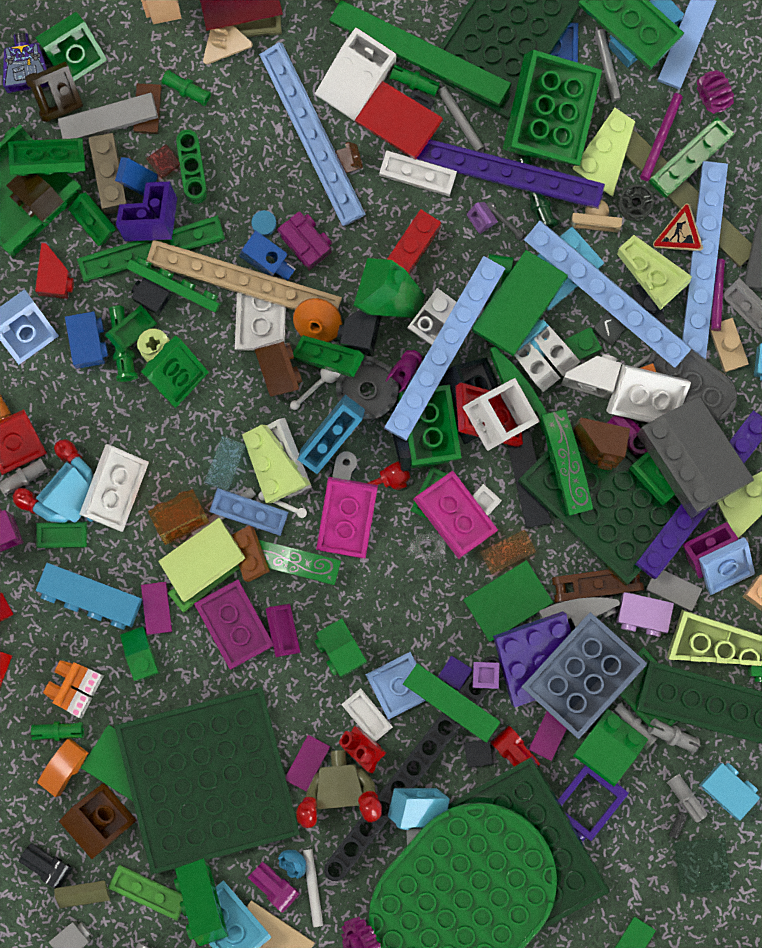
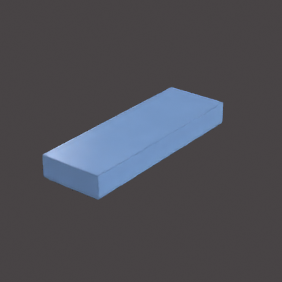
M219 488L216 490L209 510L211 513L281 536L288 515L287 511Z

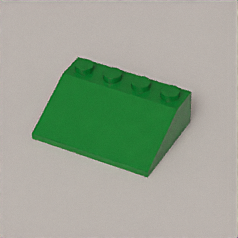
M536 50L524 54L503 150L524 156L580 166L602 70Z

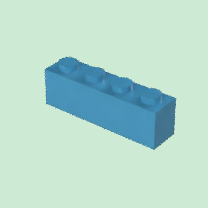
M46 563L36 588L37 592L42 593L40 598L51 603H55L56 599L65 602L64 607L75 612H78L79 608L89 611L88 617L99 621L102 620V617L112 620L110 625L125 630L126 626L132 628L143 601L139 597Z

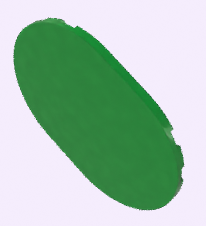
M468 803L452 807L431 819L382 874L372 895L369 925L374 930L381 948H525L543 927L553 908L557 888V874L553 855L538 829L522 815L511 809L490 803Z

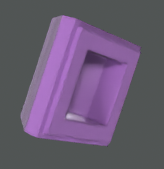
M485 202L476 203L467 213L468 218L479 234L498 222Z

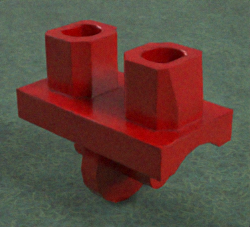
M354 726L351 732L345 731L339 740L342 748L369 773L375 771L377 762L386 754L376 741H373L361 728Z

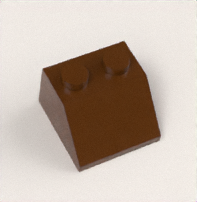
M580 418L572 430L576 442L589 461L593 464H598V468L612 470L625 458L630 428L586 418Z
M102 783L75 804L59 820V823L86 854L93 859L137 820L106 784Z

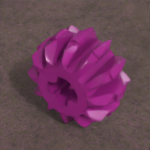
M718 70L710 71L697 80V91L706 110L713 114L720 113L733 104L734 94L731 90L732 86H730L728 79L725 78L724 73Z

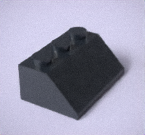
M487 357L452 366L447 369L439 383V386L450 385L458 432L456 385L465 383L490 391L499 387ZM459 432L464 445L481 440L480 437Z

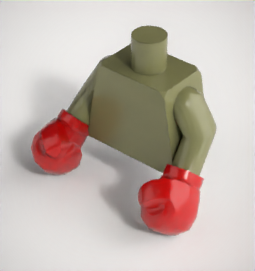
M345 750L331 751L332 767L320 768L319 772L314 775L307 789L306 797L296 810L297 822L305 828H312L317 822V809L359 806L360 812L367 822L378 820L381 816L382 806L375 791L374 781L365 769L360 768L359 765H347Z

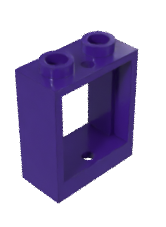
M586 765L580 769L557 799L562 806L587 774L616 797L590 831L566 813L581 841H584L585 838L592 841L629 793L618 784L613 787Z

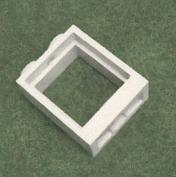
M515 378L463 406L487 451L540 422ZM498 394L501 395L518 427L507 433L488 401Z

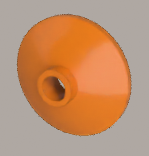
M311 298L297 306L293 322L301 336L304 335L330 342L337 337L339 326L342 325V318L340 312L332 303L324 299ZM312 323H317L319 327L314 326Z

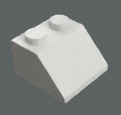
M610 355L596 356L566 372L561 385L609 399L614 391L622 363L616 362L617 358Z

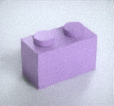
M624 592L621 597L616 623L622 624L621 629L636 632V628L646 630V635L661 637V633H668L674 603Z

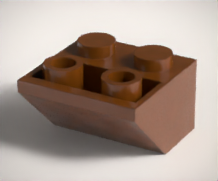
M279 339L254 348L270 397L299 390L298 383L302 382L297 366L292 367L290 359H293L294 355L289 342L284 344L283 339Z

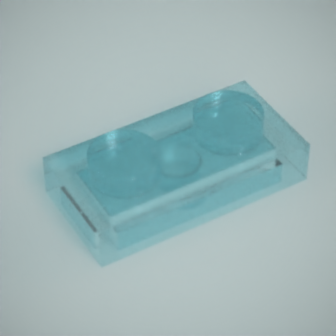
M222 436L205 484L229 492L246 445Z

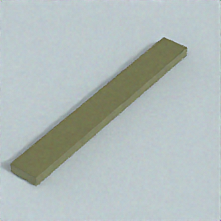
M634 129L625 158L642 173L652 147ZM661 155L658 157L650 178L668 163ZM685 181L667 199L679 210L684 204H689L696 221L699 192L690 183ZM722 215L718 248L740 268L749 259L752 243Z

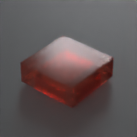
M166 144L146 158L161 179L180 166V162Z

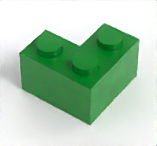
M343 619L316 633L318 639L315 640V643L321 654L324 652L328 654L330 660L326 661L333 676L339 674L340 678L367 664L365 657Z

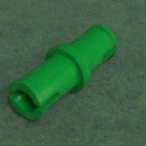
M396 64L389 78L410 86L409 89L411 90L418 89L434 97L440 85L439 81L437 82L420 75L421 72L416 71L414 73Z
M167 70L162 78L161 83L179 92V95L183 98L189 97L202 106H205L211 97L210 91H206L193 84V80L189 78L184 79L170 70Z
M54 721V724H32L31 735L34 736L31 738L32 741L45 739L61 741V739L83 738V722L61 723L60 721Z

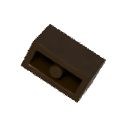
M36 173L25 176L17 175L6 185L12 192L9 197L19 207L21 206L31 218L35 215L41 221L45 220L64 202L54 189Z

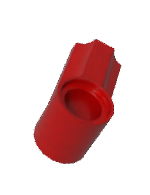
M510 726L506 727L490 742L499 751V754L504 759L507 758L513 766L532 756L537 765H540L534 755L523 745V740Z

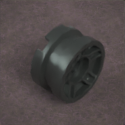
M633 184L623 190L618 202L621 215L629 221L637 222L644 220L653 208L654 197L649 188L644 185ZM639 199L640 206L634 207L631 202Z

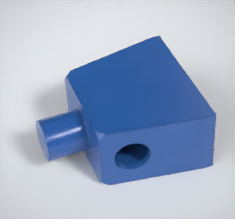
M256 230L238 256L262 273L270 276L277 273L287 281L295 271L293 266L284 261L288 254ZM266 257H273L275 263H268Z

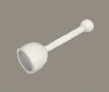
M321 369V379L297 401H292L290 404L291 409L298 410L300 404L321 384L337 381L340 374Z

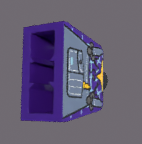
M27 33L15 34V46L4 49L3 87L7 93L30 90L31 87L27 86L25 77L31 73H39L48 69L39 44H29ZM47 82L41 84V88L49 87Z

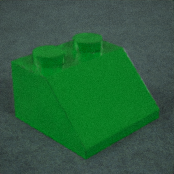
M74 12L35 37L53 66L63 62L67 63L74 81L107 61L85 21L77 12Z
M607 708L594 723L573 756L614 787L637 758L648 738Z

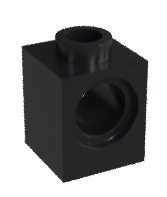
M143 278L142 281L138 280L131 290L133 301L158 317L171 298L170 291L146 278Z

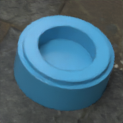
M265 210L257 212L252 218L254 232L256 230L263 236L271 235L276 229L275 216Z

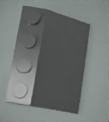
M700 397L663 414L643 426L637 433L638 438L691 519L754 481Z

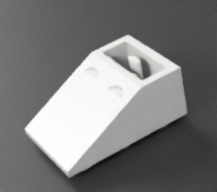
M355 28L341 47L315 95L355 121L381 81L385 80L396 64V54L358 28Z

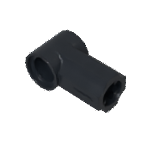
M33 843L29 844L18 861L41 876L40 879L54 889L60 888L73 870L72 866L63 864L60 858L52 857Z

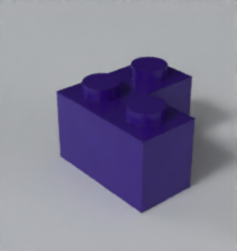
M170 181L146 183L143 203L119 204L116 226L124 241L172 239L178 198Z

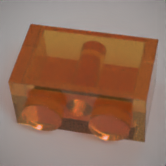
M193 489L183 491L175 498L167 502H161L148 511L165 545L210 523Z

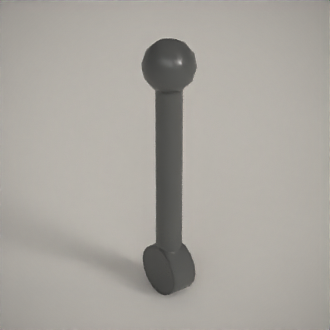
M488 202L487 206L491 212L515 234L517 240H523L525 237L524 232L518 231L495 209L494 203Z

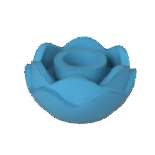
M285 850L279 855V866L287 871L289 877H296L298 879L305 874L306 860L298 851Z

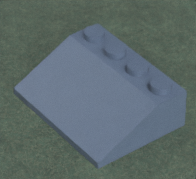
M590 612L527 680L522 688L577 739H580L647 666V663Z

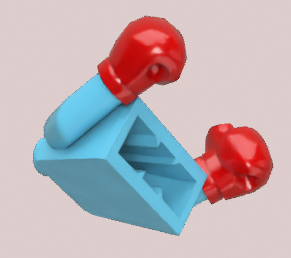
M64 439L55 443L54 451L57 457L65 464L40 494L36 496L32 491L25 488H19L13 494V502L19 509L29 511L32 514L36 513L50 522L65 523L68 520L73 522L79 520L81 508L94 477L91 468L82 460V456L78 453L74 443Z

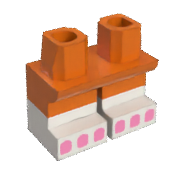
M60 660L54 672L65 677L63 684L59 686L49 681L43 693L54 700L53 704L65 709L78 718H82L92 698L75 690L73 686L94 696L104 675L73 662L72 664Z

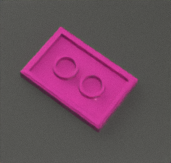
M451 471L413 499L458 559L498 531L497 527L454 471Z
M328 477L316 550L366 558L378 485Z

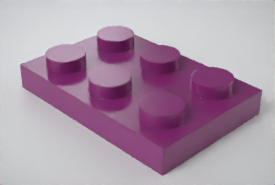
M239 580L194 603L230 670L273 647L270 636Z

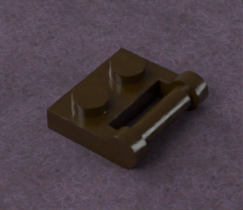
M66 62L39 73H31L25 77L27 86L31 87L38 104L41 121L47 122L83 107ZM47 82L56 104L54 107L48 106L41 88V84Z

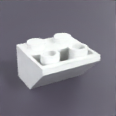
M437 288L410 323L408 329L432 346L457 302Z

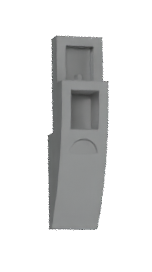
M579 598L549 606L540 610L538 614L542 619L563 611L566 613L567 619L570 620L573 628H575L590 612L595 617L602 615L603 619L616 613L615 607L620 605V602L617 599Z

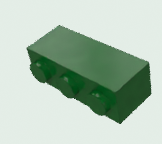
M203 858L175 868L177 878L174 879L177 892L182 894L183 901L180 902V907L183 915L188 918L189 924L186 925V931L189 939H194L199 946H203L228 937L212 870L206 860Z

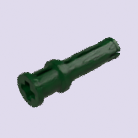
M524 157L518 160V162L533 165L531 157ZM527 191L531 201L530 211L535 214L537 222L542 221L550 229L557 226L559 223L553 217L550 209V200L545 198V195Z

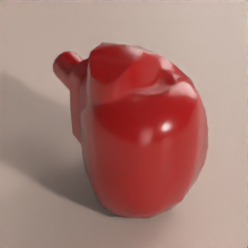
M399 461L380 471V478L367 484L379 485L384 483L386 488L391 486L395 490H400L407 486L406 482L410 479V471L402 472Z

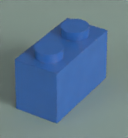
M95 312L66 316L65 321L74 367L79 369L105 364L104 357L108 356L106 342L101 341L100 333L104 332L102 318H97Z

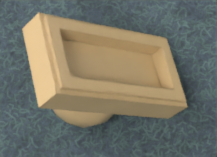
M601 200L599 209L586 206L585 214L573 213L570 227L618 233L622 225V218L609 217V207L606 202Z

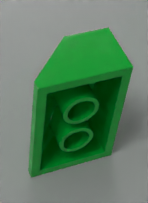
M450 385L438 386L407 439L411 454V469L435 466L462 458ZM405 391L399 393L397 397L398 403L401 400Z

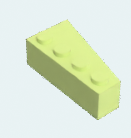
M681 610L667 658L669 660L762 666V635Z

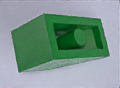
M144 626L121 634L125 657L133 680L138 682L160 674Z

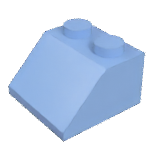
M25 289L0 306V341L18 365L59 336Z

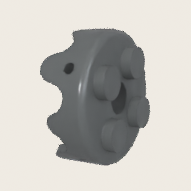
M366 356L363 358L354 377L340 374L336 383L337 398L340 401L344 395H347L365 409L363 421L376 420L388 414L394 407L398 397V382L393 378H389L385 382L389 372L392 370L391 367L374 357ZM362 385H373L375 388L373 395L369 397L363 396L360 392Z

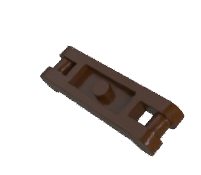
M609 569L552 578V585H555L556 595H554L555 603L579 598L644 591V585L640 582L639 574L630 582L631 584L625 586ZM572 583L573 592L566 593L565 584Z

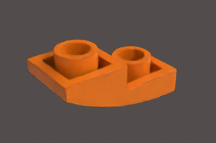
M67 739L50 760L37 783L54 797L61 796L71 776L78 773L88 752L72 739Z

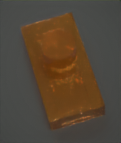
M524 529L481 551L480 554L492 575L535 553L536 550Z

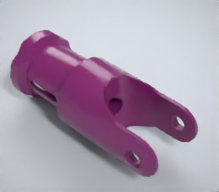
M415 350L405 351L401 360L389 372L385 382L389 378H393L402 387L399 393L402 392L409 385L416 374V370H418L423 362L422 355Z

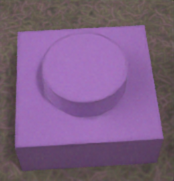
M474 662L473 688L498 689L499 663Z

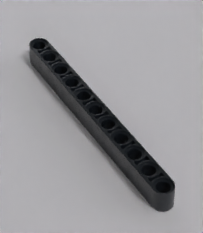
M495 656L486 657L482 662L494 661L499 663L500 676L502 668L499 658ZM472 673L459 690V693L478 705L489 691V688H483L481 694L473 695L469 691V684L473 681ZM442 712L378 795L379 801L391 804L393 796L391 785L395 781H402L406 788H414L461 725ZM441 721H448L452 725V731L449 735L439 733L438 724ZM425 741H433L436 744L437 750L433 755H426L423 752L422 745ZM410 761L420 763L421 771L418 775L413 776L407 772L406 767ZM388 814L380 816L378 820L371 822L374 825V832L370 836H364L360 832V825L366 820L363 816L359 819L324 866L325 876L329 880L340 881L346 876L390 819ZM354 842L358 845L359 851L355 856H348L345 853L344 846L346 843ZM338 862L342 865L343 872L340 876H332L329 873L328 867L331 863Z

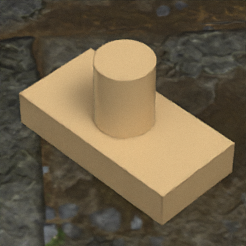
M733 318L721 322V331H712L710 325L709 331L724 373L747 366L749 363Z

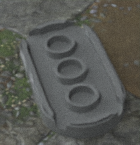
M693 349L690 350L676 368L653 350L648 364L653 363L657 373L687 379L691 382L683 404L700 397L715 421L730 415L737 402V390L733 381Z

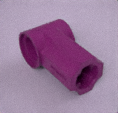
M615 415L607 422L630 428L627 448L632 455L643 456L647 453L646 449L638 450L633 445V440L638 438L637 433L640 431V428L631 418Z
M263 861L248 877L282 913L300 895L295 887L290 886L286 879L280 878Z

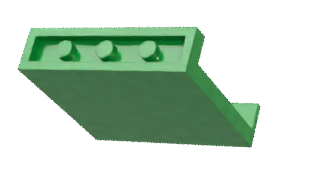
M20 124L16 128L12 127L4 135V139L0 142V246L11 258H14L65 210L79 194L84 192L82 187L66 172H54L49 175L36 173L64 201L43 221L39 220L35 215L31 218L21 206L19 207L9 197L12 192L6 185L17 175H10L8 141L33 140Z

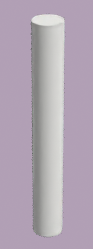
M313 849L303 850V857L306 860L305 872L313 927L323 926Z

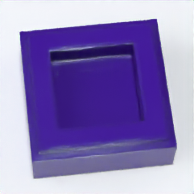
M451 656L438 678L459 691L472 669Z

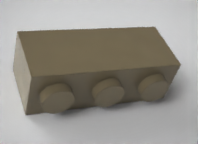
M113 133L89 137L102 210L105 215L118 213L119 204H128L125 186L115 181L120 163Z

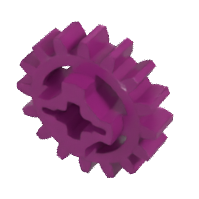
M356 917L344 922V926H342L344 933L341 934L344 948H381L374 930L370 925L366 926L364 919L361 920L360 917Z

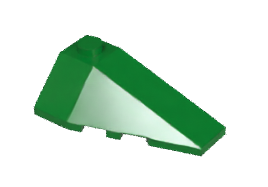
M367 258L354 306L367 315L415 318L422 308L425 294L409 273L393 260Z

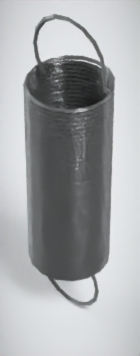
M679 811L669 837L671 836L673 839L678 840L688 817L684 812Z

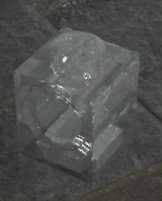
M415 534V540H410V555H415V561H445L446 542L440 534ZM423 542H432L435 546L434 552L431 554L423 553L420 549Z

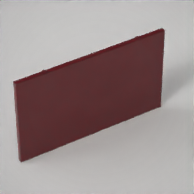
M200 0L206 31L283 15L280 0Z

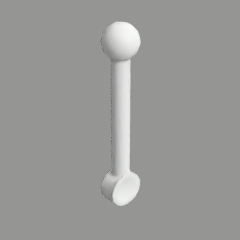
M261 491L258 494V498L261 501H265L263 493ZM280 500L273 502L297 513L300 518H304L307 515V511L304 508L298 509Z

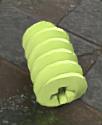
M148 329L139 336L137 348L144 359L149 362L163 349L165 343L170 340L161 330Z

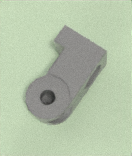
M342 452L337 456L333 471L334 478L351 480L352 474L357 469V459L353 453Z

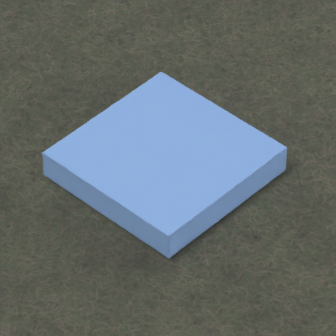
M744 537L699 558L705 585L710 595L755 574L749 544Z
M411 652L365 674L388 720L425 701L403 685L416 665Z

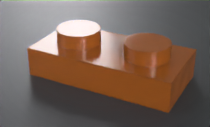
M249 525L232 534L233 539L246 558L238 564L244 581L250 582L270 572L254 527Z

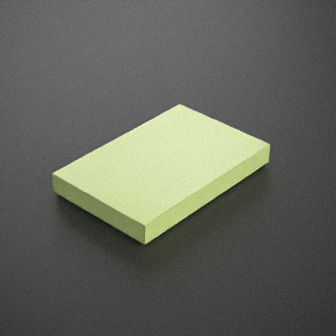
M218 518L159 560V563L181 600L186 602L246 558L223 521Z

